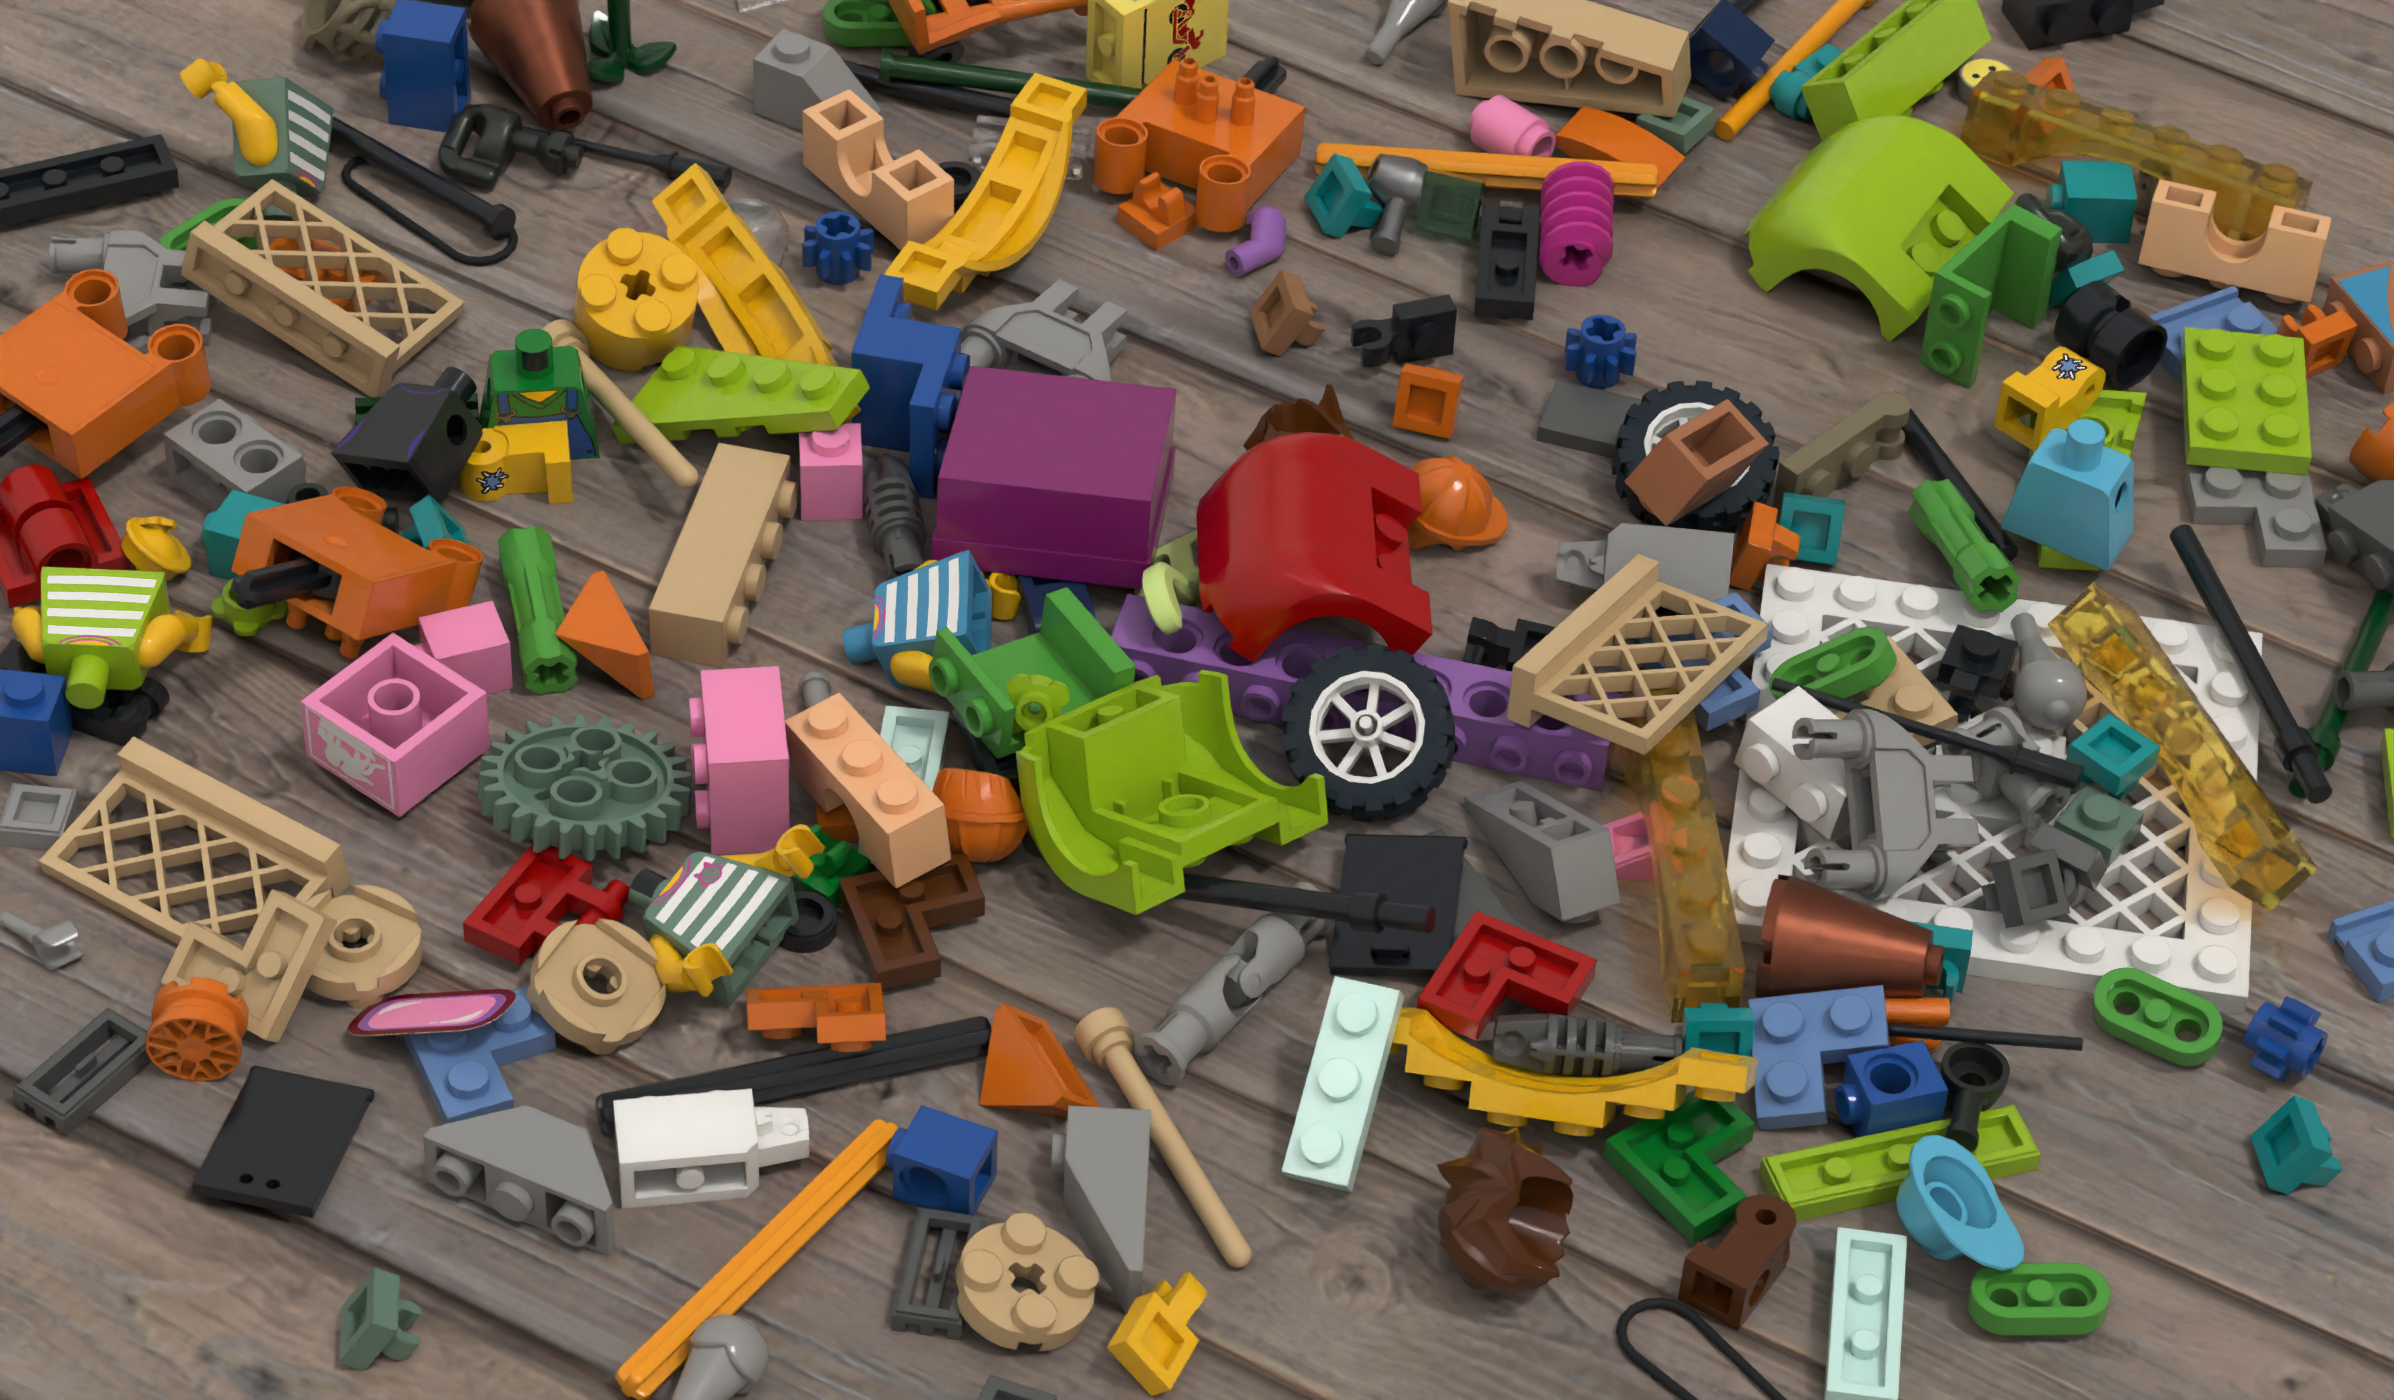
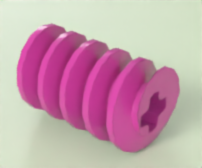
M1573 161L1560 165L1548 174L1542 184L1539 262L1543 272L1549 278L1565 286L1581 287L1595 283L1602 275L1603 267L1612 258L1614 182L1610 173L1600 165L1583 161Z

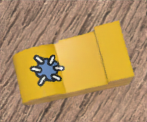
M2059 346L2047 355L2040 366L2026 376L2016 371L2002 382L1994 427L2036 452L2051 429L2061 428L2067 430L2073 421L2079 420L2080 416L2093 405L2105 382L2106 373L2104 369L2066 347ZM2026 414H2037L2035 428L2032 429L2023 425L2018 418Z
M567 420L483 428V436L458 476L461 492L467 498L475 501H494L508 494L548 492L549 504L573 503Z

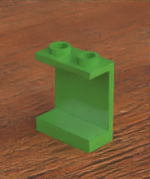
M2012 203L1935 272L1919 363L1970 388L1976 382L1987 317L1993 309L2032 330L2046 317L2057 251L2063 228Z
M1065 587L1045 594L1040 632L971 655L948 627L936 631L933 659L929 664V677L935 691L940 696L946 697L964 718L970 733L977 738L980 737L995 757L999 759L1021 751L1025 746V731L1012 734L1016 707L1010 702V695L1006 690L1007 682L1012 676L1020 673L1027 675L1038 674L1047 676L1054 681L1063 682L1070 690V701L1062 707V715L1134 682L1136 665L1070 589ZM1038 703L1029 705L1030 710L1033 712L1041 710V706Z

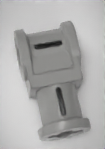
M2002 706L1987 711L1982 722L1968 729L1957 727L1950 730V732L1992 745L2017 746L2018 743H2022L2024 748L2037 752L2040 751V747L2027 735L2022 722L2016 714ZM1942 743L1943 755L1971 756L1974 782L1967 784H1972L1988 800L2002 793L2020 811V820L2027 827L2037 829L2041 822L2049 823L2067 804L2071 789L2017 772L2013 775L2009 774L2008 768L1990 757Z

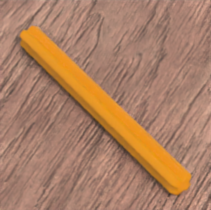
M1327 142L1318 144L1315 156L1317 175L1321 173L1335 153L1351 158L1365 179L1375 158L1379 154L1410 157L1425 163L1428 166L1424 181L1426 184L1541 191L1542 184L1548 174L1560 165L1573 161H1583L1600 165L1610 173L1614 182L1613 196L1652 198L1656 195L1658 187V168L1652 163Z
M881 1119L874 1120L617 1369L615 1378L621 1386L622 1393L628 1398L633 1397L637 1400L649 1399L687 1361L690 1337L707 1318L719 1314L734 1315L886 1166L887 1151L892 1137L899 1127L892 1121L887 1123Z

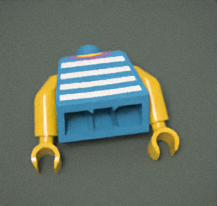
M970 550L959 552L939 561H925L911 572L880 583L874 590L873 621L843 630V644L846 655L852 665L878 659L894 687L899 689L917 688L937 693L929 677V664L933 659L936 631L948 627L971 655L991 649L992 617L999 620H1012L1018 615L1021 596L1017 592V579L1012 574L995 572L989 576V579H985Z

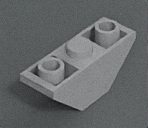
M524 1105L433 1126L423 1136L427 1182L436 1185L443 1192L451 1196H463L496 1210L509 1220L523 1221L548 1231L573 1246H584L606 1256H609L615 1248L613 1201L587 1129L531 1106Z

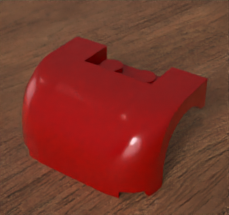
M1297 432L1285 434L1258 443L1243 453L1199 500L1196 514L1201 604L1203 612L1211 613L1214 610L1220 622L1234 637L1227 646L1242 657L1255 662L1267 647L1290 627L1310 618L1340 616L1358 620L1372 627L1382 636L1390 651L1397 652V649H1400L1413 656L1433 634L1429 593L1412 584L1407 529L1422 513L1419 474L1358 441L1328 433Z

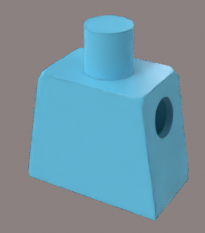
M2079 419L2069 425L2068 431L2061 428L2051 429L2028 462L2003 517L2001 528L2108 571L2133 535L2134 462L2128 455L2104 446L2106 432L2103 426L2096 421Z

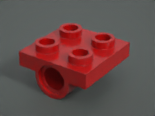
M33 464L12 471L1 482L0 590L9 608L41 599L42 567L131 570L130 561L121 548V539L89 477L60 484L53 470L43 465Z

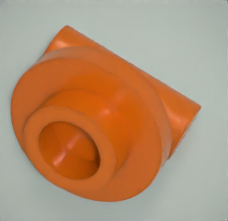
M1886 998L1888 1023L1945 1027V1025L1949 1024V998ZM1889 1036L1890 1047L1923 1040L1930 1054L1937 1051L1943 1040Z

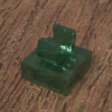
M1432 168L1426 170L1415 228L1470 240L1473 239L1476 234L1486 180Z

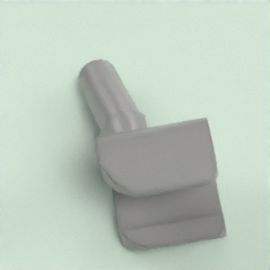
M5 911L0 916V925L27 939L30 944L34 945L40 961L48 970L59 968L83 956V952L73 942L74 939L78 938L79 934L70 920L62 921L44 929L11 911Z

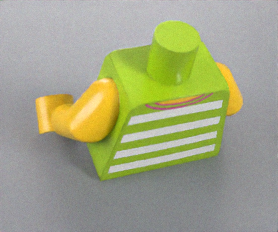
M42 567L41 608L37 606L13 608L12 628L17 636V641L21 642L30 659L45 664L47 674L66 677L67 687L65 696L72 705L83 709L99 707L104 702L106 689L135 690L141 687L149 668L157 667L176 649L192 653L205 652L210 649L213 616L193 617L182 610H175L171 614L165 572Z

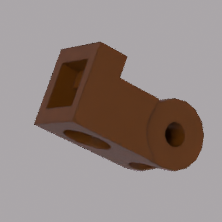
M1756 1194L1745 1198L1738 1205L1732 1229L1716 1249L1698 1241L1685 1257L1678 1300L1739 1331L1786 1268L1790 1256L1789 1240L1796 1226V1215L1791 1206L1781 1198L1769 1194Z

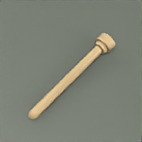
M559 319L544 326L542 330L551 335L553 347L571 346L578 350L589 392L678 487L690 489L695 486L698 481L697 470L589 358L587 337L576 325L569 320Z
M1104 1007L1091 1012L1075 1028L1074 1039L1090 1063L1098 1064L1102 1069H1109L1133 1109L1151 1110L1150 1138L1225 1261L1234 1268L1246 1266L1252 1257L1251 1248L1133 1058V1030L1121 1011L1115 1007Z

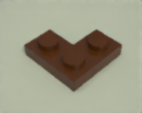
M963 852L951 854V860L897 889L879 870L839 879V899L873 983L881 982L882 990L941 977V957L929 928L985 916V896L967 854Z

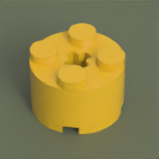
M618 228L612 231L607 239L593 247L580 266L574 305L575 325L587 337L589 354L611 368L634 372L643 371L644 366L662 362L666 355L672 352L677 345L686 346L692 334L699 291L695 261L671 241L658 235L637 232L631 228Z

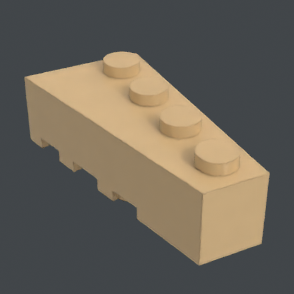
M1448 0L1455 95L1482 98L1503 95L1512 101L1578 108L1588 106L1607 111L1636 114L1648 113L1655 116L1675 118L1691 80L1689 31L1588 0Z

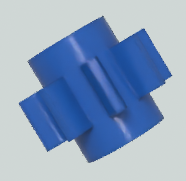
M842 211L828 212L818 218L816 227L811 225L804 227L803 267L816 266V274L819 280L828 284L843 285L854 281L859 276L860 270H871L873 230H860V223L854 215Z
M1609 315L1588 317L1583 321L1581 331L1574 328H1568L1564 369L1566 371L1576 370L1577 379L1587 387L1606 389L1615 386L1620 379V373L1631 376L1634 374L1637 335L1636 333H1626L1624 324L1615 317Z
M2288 996L2285 997L2281 1007L2268 1001L2263 1003L2252 1018L2243 1039L2244 1046L2257 1052L2250 1066L2277 1081L2285 1082L2290 1071L2306 1077L2318 1062L2328 1039V1033L2315 1027L2321 1012Z

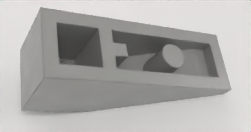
M1522 780L1464 798L1466 811L1534 905L1562 922L1581 923L1595 918L1598 915V910L1621 903L1610 830Z
M1068 1106L1067 1134L1053 1133L1051 1175H1064L1063 1204L1124 1312L1127 1314L1134 1300L1142 1296L1151 1110Z

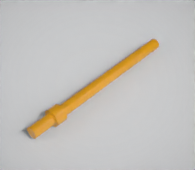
M1837 0L1716 122L1714 131L1717 136L1726 141L1731 140L1770 101V89L1780 73L1786 70L1792 73L1795 65L1824 46L1861 7H1869L1876 0Z

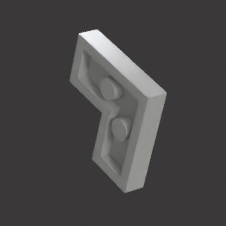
M2187 465L2183 483L2192 524L2253 525L2262 567H2323L2327 549L2309 473L2305 476Z

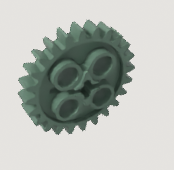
M577 714L574 724H565L559 717L553 715L550 717V727L543 728L533 721H527L525 735L517 731L507 730L505 731V743L493 741L490 743L489 755L481 757L478 800L482 801L483 816H493L494 830L511 829L510 841L513 843L529 838L533 839V852L539 853L551 845L558 847V855L561 859L568 857L572 850H582L587 861H593L596 850H606L614 859H620L621 847L628 846L638 853H644L646 839L663 844L666 842V830L679 831L681 829V817H688L692 773L686 772V757H675V745L673 743L657 745L658 732L656 731L646 732L639 736L636 735L635 722L630 721L618 729L611 727L610 716L602 717L597 724H588L583 714Z

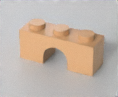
M850 89L802 111L803 165L898 249L902 250L909 240L925 244L954 216V179L920 149L893 161L885 143L884 118Z
M2159 179L2151 203L2138 264L2149 266L2155 273L2166 277H2181L2185 274L2207 279L2211 285L2220 289L2235 286L2238 290L2246 288L2264 292L2270 299L2281 303H2296L2298 301L2311 303L2332 217L2274 205L2268 228L2262 235L2248 241L2233 240L2222 234L2215 225L2213 207L2217 194L2216 191Z
M840 693L785 720L792 776L826 813L842 804L846 805L858 831L861 851L896 889L952 859L944 804Z

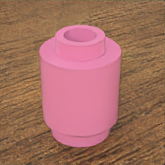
M1496 95L1489 100L1482 101L1470 117L1471 142L1487 153L1551 157L1555 148L1556 135L1549 130L1548 123L1503 95Z

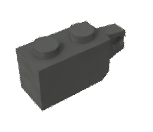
M2378 480L2360 490L2343 483L2336 486L2330 493H2322L2317 496L2315 502L2319 519L2331 531L2328 535V540L2335 557L2342 564H2349L2369 578L2376 588L2384 589L2394 596V480Z

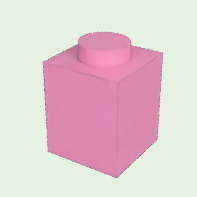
M861 423L842 424L838 430L799 432L801 521L863 519Z
M493 601L418 617L420 644L413 646L486 691L487 694L513 688L510 641Z

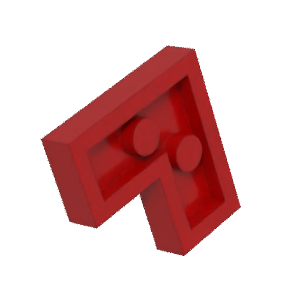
M1476 910L1419 995L1417 1008L1426 1009L1447 1029L1477 1041L1505 996L1545 1013L1571 1015L1595 977L1597 959Z

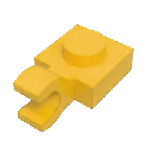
M1190 1271L1183 1273L1174 1289L1166 1280H1162L1154 1287L1151 1293L1137 1297L1107 1346V1349L1151 1396L1172 1389L1199 1342V1339L1186 1325L1193 1313L1204 1301L1207 1290Z

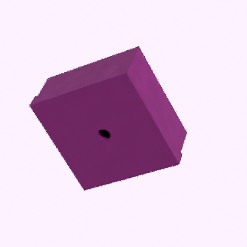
M970 366L938 475L937 514L932 537L931 560L939 561L959 552L970 550L981 571L1142 589L1143 571L1153 565L1174 475L1176 447H1173L1176 389Z

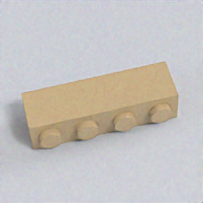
M718 443L649 607L650 654L724 668L733 643L740 645L743 643L748 628V606L750 601L759 602L763 594L766 580L767 559H777L782 543L783 519H792L796 512L799 498V483L791 481L790 455Z

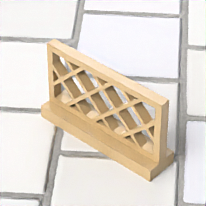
M273 179L214 226L204 220L194 228L189 235L181 276L209 292L212 296L369 397H380L390 387L393 373L462 314L465 301ZM270 204H274L291 215L293 221L264 220L262 211ZM231 237H255L258 250H250ZM268 238H295L298 241L300 251L270 250ZM309 239H328L338 245L341 252L312 251ZM280 268H304L306 281H298ZM316 269H345L348 282L319 281ZM358 270H377L388 277L389 283L360 282ZM328 299H352L355 312H347ZM365 300H394L396 313L367 312ZM406 301H425L438 309V311L434 314L409 313ZM376 330H401L403 341L397 344Z
M1637 554L1513 665L1507 719L1530 728L1538 719L1546 715L1646 755L1767 640L1769 624L1658 581L1660 562ZM1662 606L1682 615L1657 617L1655 611ZM1728 632L1739 637L1713 639L1711 633ZM1694 634L1697 640L1670 642L1667 636ZM1651 637L1654 643L1627 645L1625 640L1628 638ZM1707 659L1710 665L1683 667L1680 661ZM1664 662L1666 666L1664 669L1639 670L1637 664ZM1620 665L1623 670L1622 672L1595 673L1594 668ZM1676 687L1679 694L1652 696L1649 689ZM1633 691L1635 697L1608 699L1605 693ZM1589 694L1592 700L1575 702L1564 696ZM1645 716L1648 723L1643 728H1639L1617 718Z
M134 736L117 754L122 767L120 771L39 860L42 871L45 874L177 945L189 923L181 924L172 919L171 905L208 898L210 918L194 922L203 924L222 935V933L254 927L265 904L263 886L291 880L304 887L295 898L305 903L313 896L331 889L332 898L341 896L352 883L339 843ZM127 794L147 804L148 816L111 823L110 813ZM189 826L198 831L200 843L165 851L162 850L160 831ZM151 833L153 853L116 861L114 841ZM104 843L107 863L84 868H77L68 863V860L79 848ZM236 853L250 858L252 871L214 878L212 858ZM202 861L204 881L168 888L165 868ZM156 870L157 891L133 896L120 891L119 878ZM254 888L257 908L222 916L219 915L217 896Z

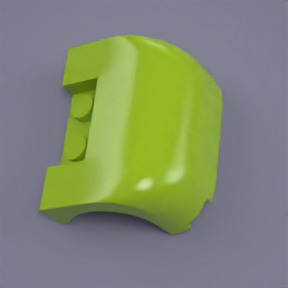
M1894 114L1873 115L1844 125L1805 155L1750 221L1744 236L1749 238V250L1754 265L1748 269V272L1758 286L1766 293L1786 277L1801 270L1821 269L1840 275L1857 286L1867 296L1877 313L1881 335L1890 342L1917 321L1930 304L1935 272L1997 217L2014 195V192L1965 143L1950 132L1918 118Z
M1203 669L1198 672L1199 681L1179 682L1162 686L1161 677L1155 675L1057 716L1025 732V746L1021 751L1016 752L1021 802L1025 819L1039 852L1053 872L1072 890L1135 915L1184 893L1183 868H1191L1202 864L1206 856L1228 846L1247 843L1253 837L1283 846L1329 824L1324 776L1314 773L1298 786H1285L1274 782L1263 774L1249 758L1238 737L1230 703L1228 675Z

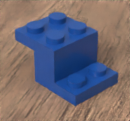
M880 274L851 352L852 369L861 370L870 386L868 392L858 403L861 411L852 418V423H861L862 445L908 452L909 475L917 490L918 497L933 499L938 486V475L960 402V391H963L970 367V355L961 353V328L913 321L912 304L904 303V278Z

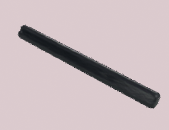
M977 1016L886 1035V1040L872 1041V1047L864 1051L838 1052L832 1050L831 1047L603 1093L597 1096L595 1101L597 1121L603 1133H615L613 1100L635 1099L644 1096L658 1097L705 1093L714 1090L752 1089L753 1102L757 1104L983 1057L988 1054L992 1028L987 1017Z

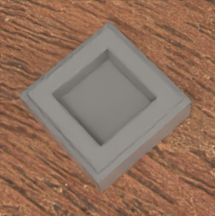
M13 783L0 819V846L48 851L75 821L80 806L78 790Z

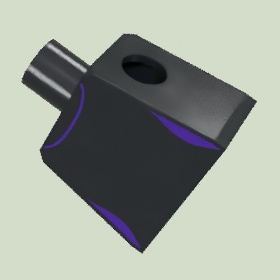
M447 367L433 386L398 383L383 395L338 443L331 454L360 489L370 491L380 497L415 502L430 495L441 505L483 436L481 424L465 405L477 390L476 384L465 372L455 367Z

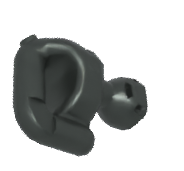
M468 104L452 119L439 147L437 160L440 168L447 176L492 189L498 182L500 172L507 170L516 152L535 157L546 171L562 176L568 167L579 168L583 159L584 148L574 145L575 135L573 132L554 130L543 135L523 130L522 117L516 111H508L507 108L492 104ZM472 132H475L480 136L474 155L469 158L461 157Z
M2025 193L2018 196L2015 205L2063 228L2054 272L2061 273L2068 268H2072L2077 263L2091 258L2094 250L2092 248L2093 239L2091 238L2090 231L2082 222H2079L2063 210L2051 208L2045 210L2044 207L2042 208L2040 199L2032 194Z

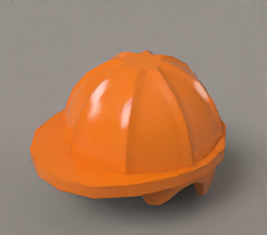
M1452 455L1449 457L1425 459L1410 468L1419 474L1422 507L1420 516L1407 529L1410 549L1419 550L1430 545L1445 544L1450 545L1453 550L1459 552L1467 546H1484L1496 543L1508 528V515L1502 503L1493 495L1489 483L1483 478L1475 465L1468 464Z
M943 768L939 770L932 792L945 807L951 854L963 852L967 854L970 862L982 863L987 861L994 862L1011 854L1022 842L1028 825L1022 807L1021 796L1017 795L1009 779L997 774L967 769Z

